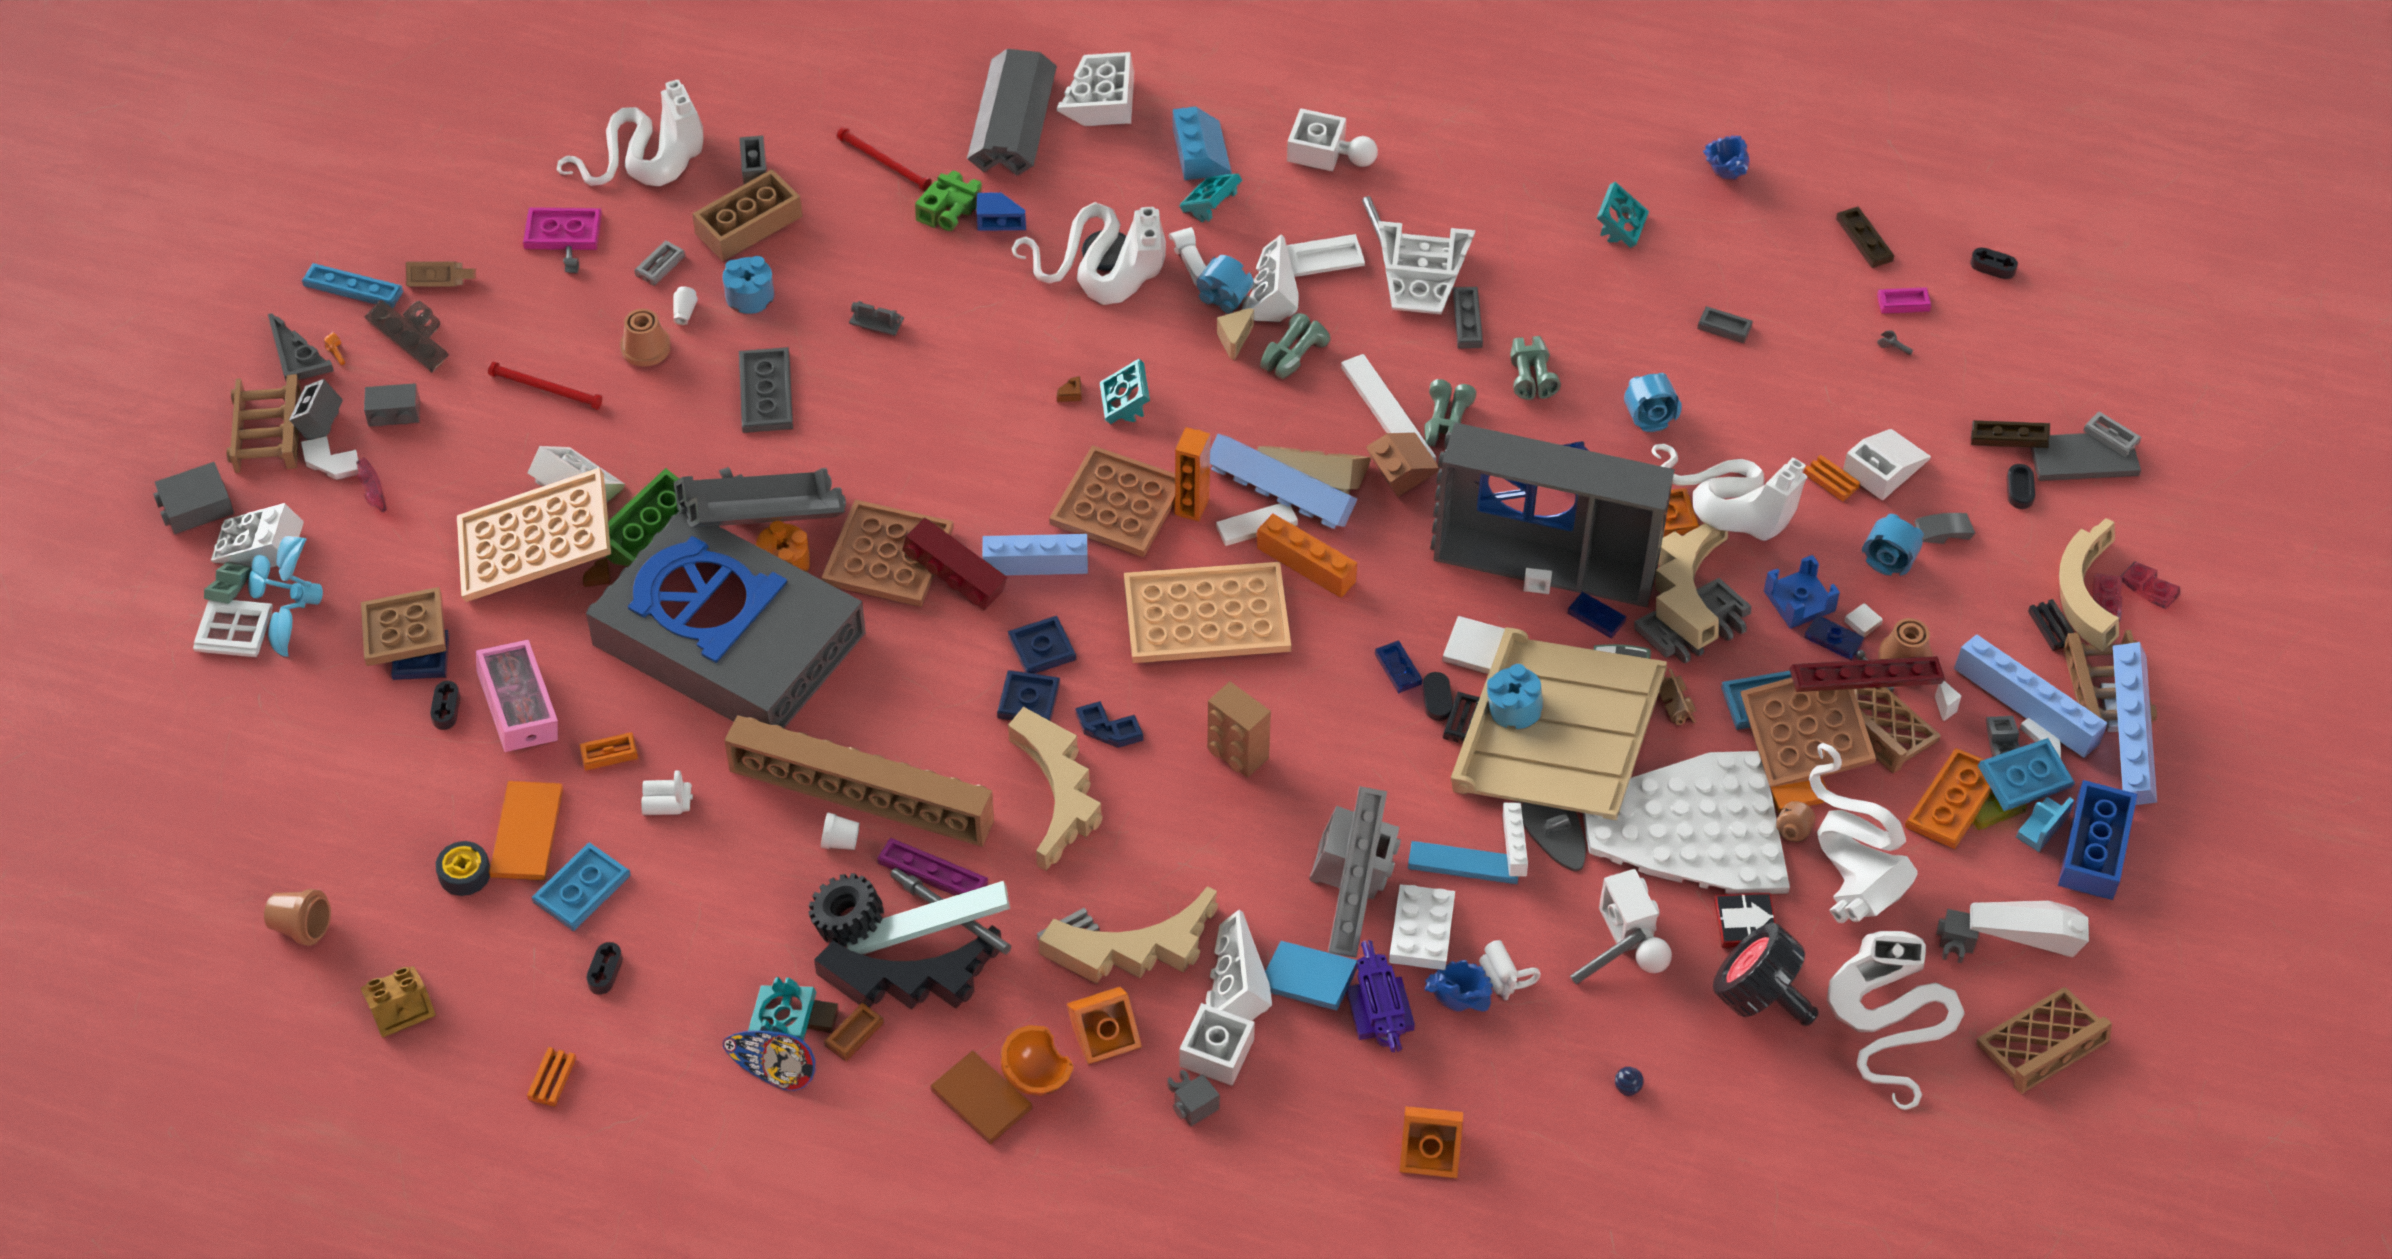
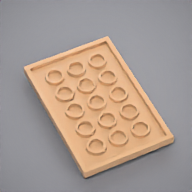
M600 468L457 515L461 596L466 602L611 554L604 473Z
M1280 562L1124 573L1133 663L1291 652Z

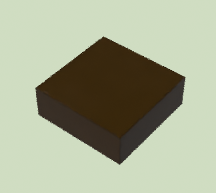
M814 1000L807 1029L832 1033L839 1010L838 1003Z

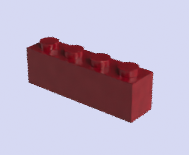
M926 517L906 535L902 551L910 559L916 560L923 565L928 572L945 581L951 589L957 590L968 598L972 604L979 606L985 611L1003 592L1007 576Z

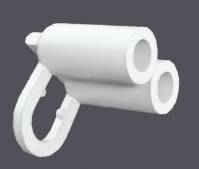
M675 770L674 780L643 781L642 815L681 814L684 811H690V800L693 799V794H691L692 785L689 782H683L681 771Z
M1500 940L1489 943L1484 949L1486 954L1479 959V963L1483 970H1485L1486 976L1491 978L1490 983L1493 984V990L1496 994L1501 995L1504 1000H1508L1510 994H1513L1515 989L1529 987L1536 983L1541 976V972L1535 967L1517 971ZM1534 974L1526 981L1516 982L1517 978Z

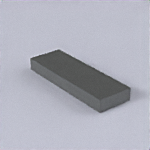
M1453 287L1457 348H1482L1483 338L1478 287Z

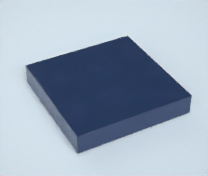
M1057 615L1008 631V638L1025 673L1036 674L1076 660V653Z
M445 630L446 651L392 661V679L446 678L449 631Z
M1008 670L997 710V718L1013 720L1019 711L1025 707L1051 721L1060 687V678Z

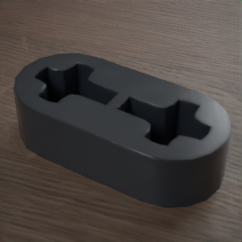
M1983 247L1973 251L1970 261L1973 269L2002 279L2014 277L2018 262L2014 257Z
M443 681L434 689L430 715L432 723L437 729H449L457 721L460 693L458 686L452 681ZM447 692H451L448 694L447 700H444L443 696H445ZM447 710L448 715H445L444 719H440L443 716V711Z
M603 943L595 952L586 976L588 987L592 993L605 994L614 985L623 961L621 949L616 943ZM610 953H614V956H610L606 964L604 956L608 957ZM603 972L605 980L596 983L595 980H599Z

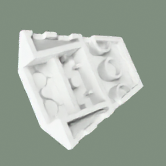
M1378 221L1392 310L1442 314L1474 237L1475 230L1451 228L1450 238L1402 234V223Z

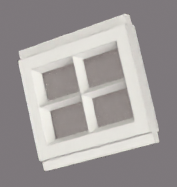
M208 600L194 641L193 650L195 652L257 657L272 615L273 605L270 603L232 600L228 604Z

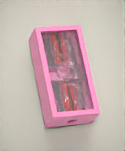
M529 640L477 650L476 671L504 752L558 741V720Z

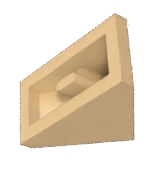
M1252 308L1217 318V335L1230 359H1236L1254 326V309Z

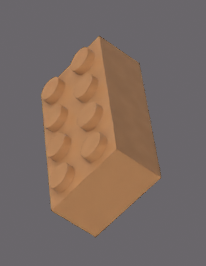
M772 169L692 213L695 234L722 261L729 259L803 217L800 196Z

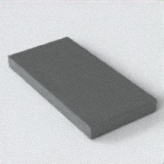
M789 347L739 351L742 432L793 429Z
M2087 433L2050 435L2049 448L2030 447L2038 481L2139 476L2141 472L2135 448L2132 452H2129L2127 457H2124Z

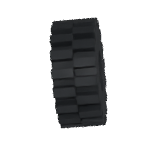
M853 873L850 874L849 878L846 874H842L839 880H835L834 877L829 879L830 884L826 886L823 883L819 887L821 892H815L812 896L814 901L809 902L810 911L808 913L812 923L826 942H839L840 945L845 947L849 941H851L852 945L857 944L860 937L865 940L869 937L867 934L869 931L875 932L877 929L875 923H881L883 918L880 914L884 913L883 902L869 880L867 881L864 876L861 875L858 878L857 874ZM855 907L849 914L840 916L846 909Z

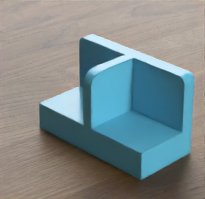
M2049 797L2042 803L2038 802L2034 806L2030 818L2017 832L2016 838L2040 852L2068 819L2074 799L2069 797L2062 806Z

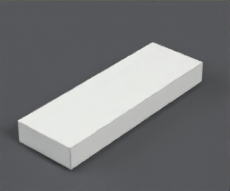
M1280 503L1216 522V528L1225 546L1257 537V529L1272 513L1294 526L1298 525V519L1291 506L1288 507Z

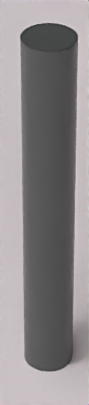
M1639 928L1571 974L1572 980L1577 985L1645 939L1646 935Z

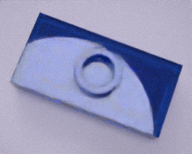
M1583 591L1568 607L1567 614L1611 639L1626 622L1627 617Z
M1818 614L1805 632L1804 637L1851 661L1865 637Z
M1399 640L1375 649V656L1398 694L1422 685V677Z

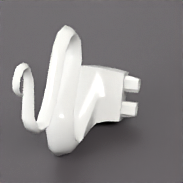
M679 80L667 82L665 84L666 90L661 91L662 115L659 149L656 157L651 160L643 159L645 148L653 132L652 120L639 108H621L611 116L606 130L609 151L607 172L600 177H592L581 159L575 156H565L558 161L557 171L559 174L569 175L573 173V171L564 172L561 170L563 164L570 162L577 165L584 182L590 186L603 185L613 179L619 165L618 128L625 122H635L637 128L629 142L625 159L627 173L639 182L650 186H662L676 180L687 167L689 160L701 153L704 140L702 122L684 85Z
M1094 202L1080 210L1072 222L1063 264L1055 274L1047 275L1042 272L1040 249L1033 239L1023 237L1015 241L1012 247L1013 255L1019 259H1026L1025 256L1018 255L1016 249L1021 244L1029 245L1033 250V273L1036 279L1046 283L1061 281L1072 267L1083 226L1087 220L1093 217L1103 219L1104 228L1088 248L1077 270V281L1087 296L1102 305L1121 303L1134 294L1142 283L1159 274L1166 256V240L1160 221L1159 209L1154 207H1142L1134 212L1133 222L1115 266L1105 276H1100L1096 269L1104 254L1117 239L1121 225L1114 210L1110 207Z
M1666 444L1653 446L1651 452L1655 457L1661 459L1656 450L1666 451L1671 456L1668 461L1661 465L1662 467L1672 468L1678 462V454L1673 447ZM1792 458L1788 464H1785L1764 485V473L1754 462L1745 459L1727 460L1697 474L1684 476L1674 474L1672 484L1678 486L1700 484L1693 491V508L1702 522L1718 530L1743 532L1766 541L1784 530L1797 510L1807 479V475L1803 473L1806 465ZM1727 473H1740L1746 476L1716 478Z
M1822 743L1818 746L1819 757L1821 759L1824 758L1822 749H1824L1833 757L1834 763L1816 766L1810 773L1811 788L1816 796L1833 807L1871 815L1879 820L1887 830L1883 831L1865 819L1844 810H1833L1828 812L1817 832L1822 850L1845 880L1841 889L1833 896L1837 904L1830 909V912L1838 923H1844L1848 919L1858 922L1863 917L1877 916L1885 908L1898 901L1911 887L1918 873L1907 856L1891 855L1860 844L1853 839L1855 838L1868 845L1887 851L1899 849L1906 842L1901 822L1889 810L1875 803L1838 796L1824 787L1821 783L1820 775L1839 770L1842 761L1840 754L1832 746Z
M1879 931L1866 935L1862 940L1859 953L1844 963L1830 979L1826 1000L1836 1019L1858 1032H1875L1901 1021L1925 1004L1934 1001L1944 1004L1949 1012L1946 1019L1940 1024L1883 1037L1859 1051L1856 1065L1863 1079L1875 1084L1906 1085L1912 1089L1915 1097L1913 1102L1908 1105L1898 1103L1895 1093H1892L1895 1105L1899 1109L1908 1110L1917 1106L1920 1102L1922 1092L1918 1084L1909 1077L1876 1075L1870 1072L1867 1066L1868 1057L1886 1048L1939 1040L1956 1031L1965 1012L1956 991L1938 983L1917 986L1891 1003L1874 1010L1866 1009L1861 1003L1863 995L1873 989L1924 969L1926 945L1923 939L1904 931Z

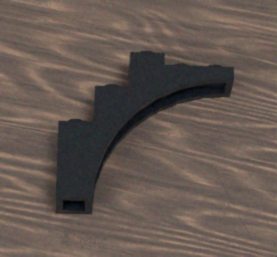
M993 925L988 928L989 931L1001 938V931ZM978 937L963 947L938 957L917 961H889L853 952L832 941L814 959L818 976L859 1005L863 1003L870 1008L874 1003H879L883 999L885 992H887L912 1010L918 1002L922 1003L931 991L956 1009L962 1002L968 1001L973 995V977L979 975L984 964L990 958L996 957L1000 951Z

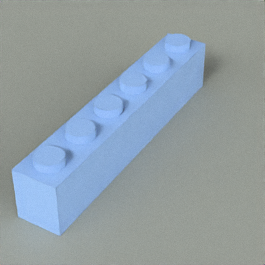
M1217 434L1210 449V464L1213 465L1211 468L1213 471L1222 475L1228 472L1234 475V481L1245 486L1249 482L1256 486V492L1268 497L1271 493L1278 497L1277 502L1288 507L1294 504L1300 507L1299 512L1310 518H1313L1314 515L1321 517V523L1335 529L1336 525L1345 527L1356 504L1357 498L1226 435Z
M1976 634L1961 647L1954 669L2026 719L2030 718L2083 758L2100 745L2108 724L2106 721Z
M2140 642L2113 646L2122 788L2124 791L2138 794L2136 805L2157 803L2147 656Z

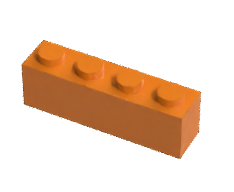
M1185 427L1175 449V515L1199 522L1210 499V433Z
M1272 513L1257 529V549L1336 596L1342 598L1356 583V561L1276 514Z

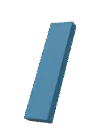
M312 263L302 279L303 286L391 309L394 308L403 293L402 285Z
M1417 841L1411 842L1408 869L1518 884L1519 876H1509L1507 854Z

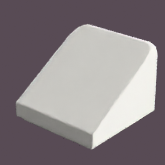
M1945 681L1942 684H1938L1935 694L1943 721L1957 712L1961 700V695Z

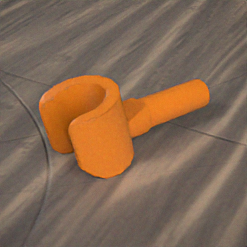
M332 332L324 338L325 348L328 352L334 354L342 366L346 362L337 348L342 343L340 338Z

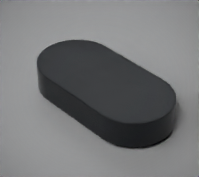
M2012 465L2006 477L2008 501L2015 508L2027 509L2032 506L2035 499L2034 473L2027 465Z
M1431 672L1423 679L1425 712L1431 719L1441 721L1447 719L1452 710L1450 681L1441 672Z

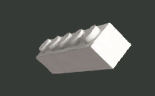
M1504 803L1502 816L1509 876H1527L1528 859L1521 803Z

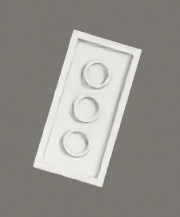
M1400 884L1389 963L1440 970L1446 969L1455 891Z

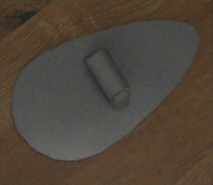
M1524 802L1521 807L1523 825L1530 836L1554 861L1572 871L1581 870L1585 860V841L1576 812Z

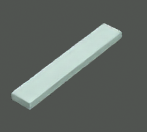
M1004 881L883 918L881 923H875L877 929L874 933L869 931L867 933L868 938L864 940L860 937L858 938V943L854 945L849 941L847 949L863 955L1008 910L1010 905L1007 886Z

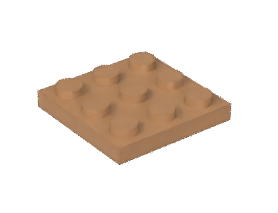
M440 587L361 602L364 660L367 666L446 651Z

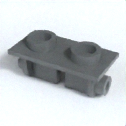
M858 301L857 303L853 302L851 306V312H854L849 324L896 336L904 317L898 314L896 310L891 311L880 307L876 310L874 306Z

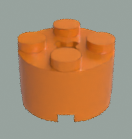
M774 521L759 534L756 540L757 547L805 572L809 570L810 553L806 532L782 521Z

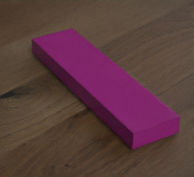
M891 837L877 858V862L880 865L892 870L898 868L908 876L913 875L923 883L954 896L988 885V878Z

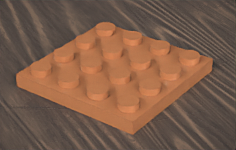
M1092 445L1050 516V525L1075 534H1087L1089 539L1145 557L1175 503V473Z
M855 499L821 580L836 588L922 607L934 575L928 572L916 560L910 559L902 551L905 537L924 517L950 536L954 529V523L950 520Z
M1792 678L1740 691L1770 787L1809 781L1810 773L1816 766L1834 763L1833 757L1824 749H1822L1824 758L1821 759L1819 757L1818 746L1822 743L1832 746L1840 754L1842 764L1839 770L1820 775V777L1876 763V756L1854 689L1796 692Z

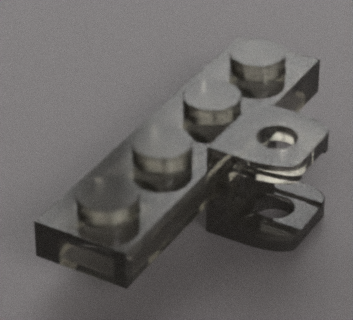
M380 300L364 316L372 326L431 373L449 356L446 350L429 338L438 329L441 322L433 315V311L421 301L415 302L400 315L383 300ZM419 310H423V311H424V312H422L421 314H419L418 316H416L417 311H419ZM429 320H431V324L429 326H425V324Z

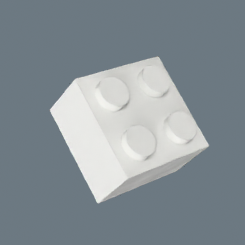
M1201 1003L1179 1049V1067L1233 1086L1254 1041L1255 1022Z

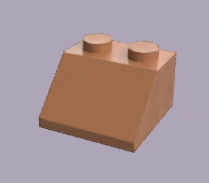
M1415 432L1387 433L1366 446L1374 464L1397 497L1436 474L1440 469Z

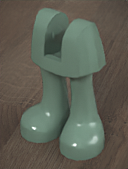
M1297 313L1293 315L1288 323L1289 329L1278 344L1275 342L1269 343L1262 356L1260 367L1269 372L1276 367L1275 374L1282 380L1299 368L1301 365L1300 359L1313 344L1323 348L1331 341L1330 334L1326 328L1316 320L1310 323L1309 317L1305 314ZM1298 337H1301L1294 348L1290 350L1289 347Z
M1533 336L1532 345L1525 346L1523 337L1514 338L1510 353L1511 363L1514 366H1518L1519 376L1516 377L1513 384L1514 393L1525 400H1531L1535 397L1536 385L1531 377L1530 366L1535 367L1539 397L1545 399L1557 393L1561 387L1560 379L1555 373L1548 372L1546 363L1549 360L1550 353L1542 337Z
M1436 379L1431 382L1429 394L1434 401V413L1432 419L1425 423L1424 428L1425 440L1428 446L1436 447L1439 433H1452L1454 423H1461L1465 409L1472 405L1476 399L1477 391L1471 385L1460 384L1455 388L1450 418L1444 419L1452 395L1451 384L1442 379Z

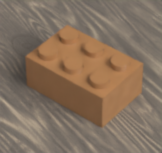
M1229 681L1208 700L1207 748L1215 757H1220L1226 761L1235 772H1240L1248 778L1269 759L1271 711Z

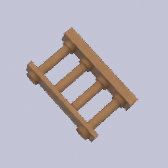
M297 374L287 375L286 386H282L279 389L245 391L241 378L236 379L235 389L231 390L232 404H234L231 447H227L226 451L228 463L233 464L235 473L241 470V459L279 457L284 459L287 469L297 468L299 430L289 421L302 394ZM281 398L285 401V405H281V408L245 410L246 401ZM282 418L284 420V424H280V427L244 429V420ZM281 437L283 439L282 444L276 447L242 449V443L245 439Z
M2126 630L2121 644H2110L2104 651H2101L2092 645L2085 646L2084 643H2081L2079 633H2068L2063 651L2077 702L2104 721L2118 720L2117 709L2103 710L2098 707L2097 703L2098 699L2116 698V687L2097 688L2093 686L2091 681L2094 677L2115 676L2114 666L2091 667L2090 664L2087 665L2086 656L2113 655V646L2137 643V640L2133 639L2131 630ZM2150 700L2152 724L2157 718V710Z

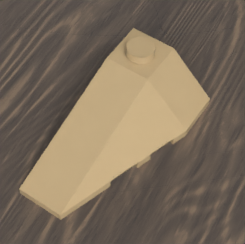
M1258 446L1257 450L1344 493H1349L1350 489H1359L1371 461V457L1341 453L1324 455L1325 453L1322 451L1301 452L1300 449L1274 446Z

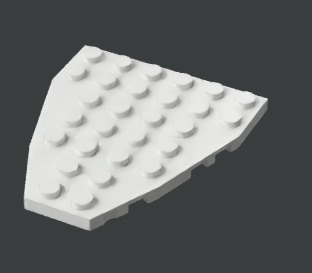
M1758 751L1709 752L1635 776L1629 781L1617 821L1604 819L1603 816L1583 813L1588 850L1590 854L1609 858L1612 862L1622 865L1623 861L1639 867V872L1680 883H1682L1683 879L1700 883L1699 887L1708 889L1709 885L1723 888L1725 893L1730 895L1757 893L1786 894L1789 892L1790 885L1780 834L1776 828L1777 819L1771 789Z

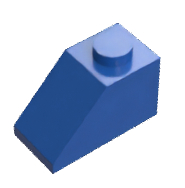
M977 193L978 231L1026 230L1025 209L1003 193Z

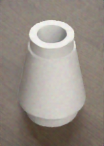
M679 287L673 294V321L676 324H688L698 301L694 289Z

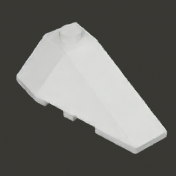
M1280 235L1263 248L1256 266L1259 273L1253 279L1252 292L1243 301L1242 310L1247 308L1254 309V321L1280 322L1287 316H1292L1298 309L1299 293L1285 238Z
M2052 901L1983 902L1970 905L1971 930L2069 957H2074L2089 942L2088 917L2074 907Z
M1238 910L1219 925L1214 952L1218 955L1216 968L1211 969L1210 977L1214 979L1212 990L1207 992L1206 1005L1252 1021L1272 1006L1271 991L1244 913Z

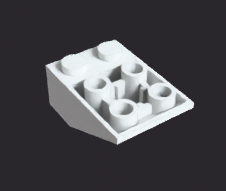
M1889 429L1861 440L1847 452L1843 470L1860 481L1862 487L1883 501L1929 461L1931 456L1894 430Z
M285 503L226 519L221 526L211 561L213 563L225 564L226 562L252 566L253 558L256 555H263L268 558L270 568L277 566L276 558L281 540L286 536L299 537L304 521Z

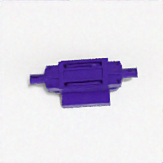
M1365 940L1361 943L1364 957L1359 959L1357 963L1359 984L1349 986L1346 992L1358 1039L1364 1040L1376 1037L1379 1045L1383 1047L1390 1046L1392 1053H1395V1048L1399 1052L1402 1050L1399 1040L1400 1035L1415 1030V1023L1402 977L1395 978L1392 965L1388 966L1385 955L1375 954L1373 941L1368 940L1367 945Z

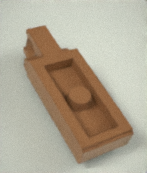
M456 261L406 262V287L463 285V279L476 278V268H463V263H457Z

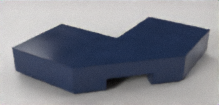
M1101 701L1075 708V714L1084 735L1117 748L1144 741L1143 733L1135 715L1109 722Z

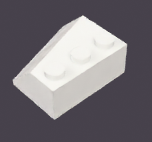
M1131 53L1084 55L1074 73V80L1071 86L1067 87L1063 101L1059 102L1057 106V111L1083 126L1131 123L1134 68Z

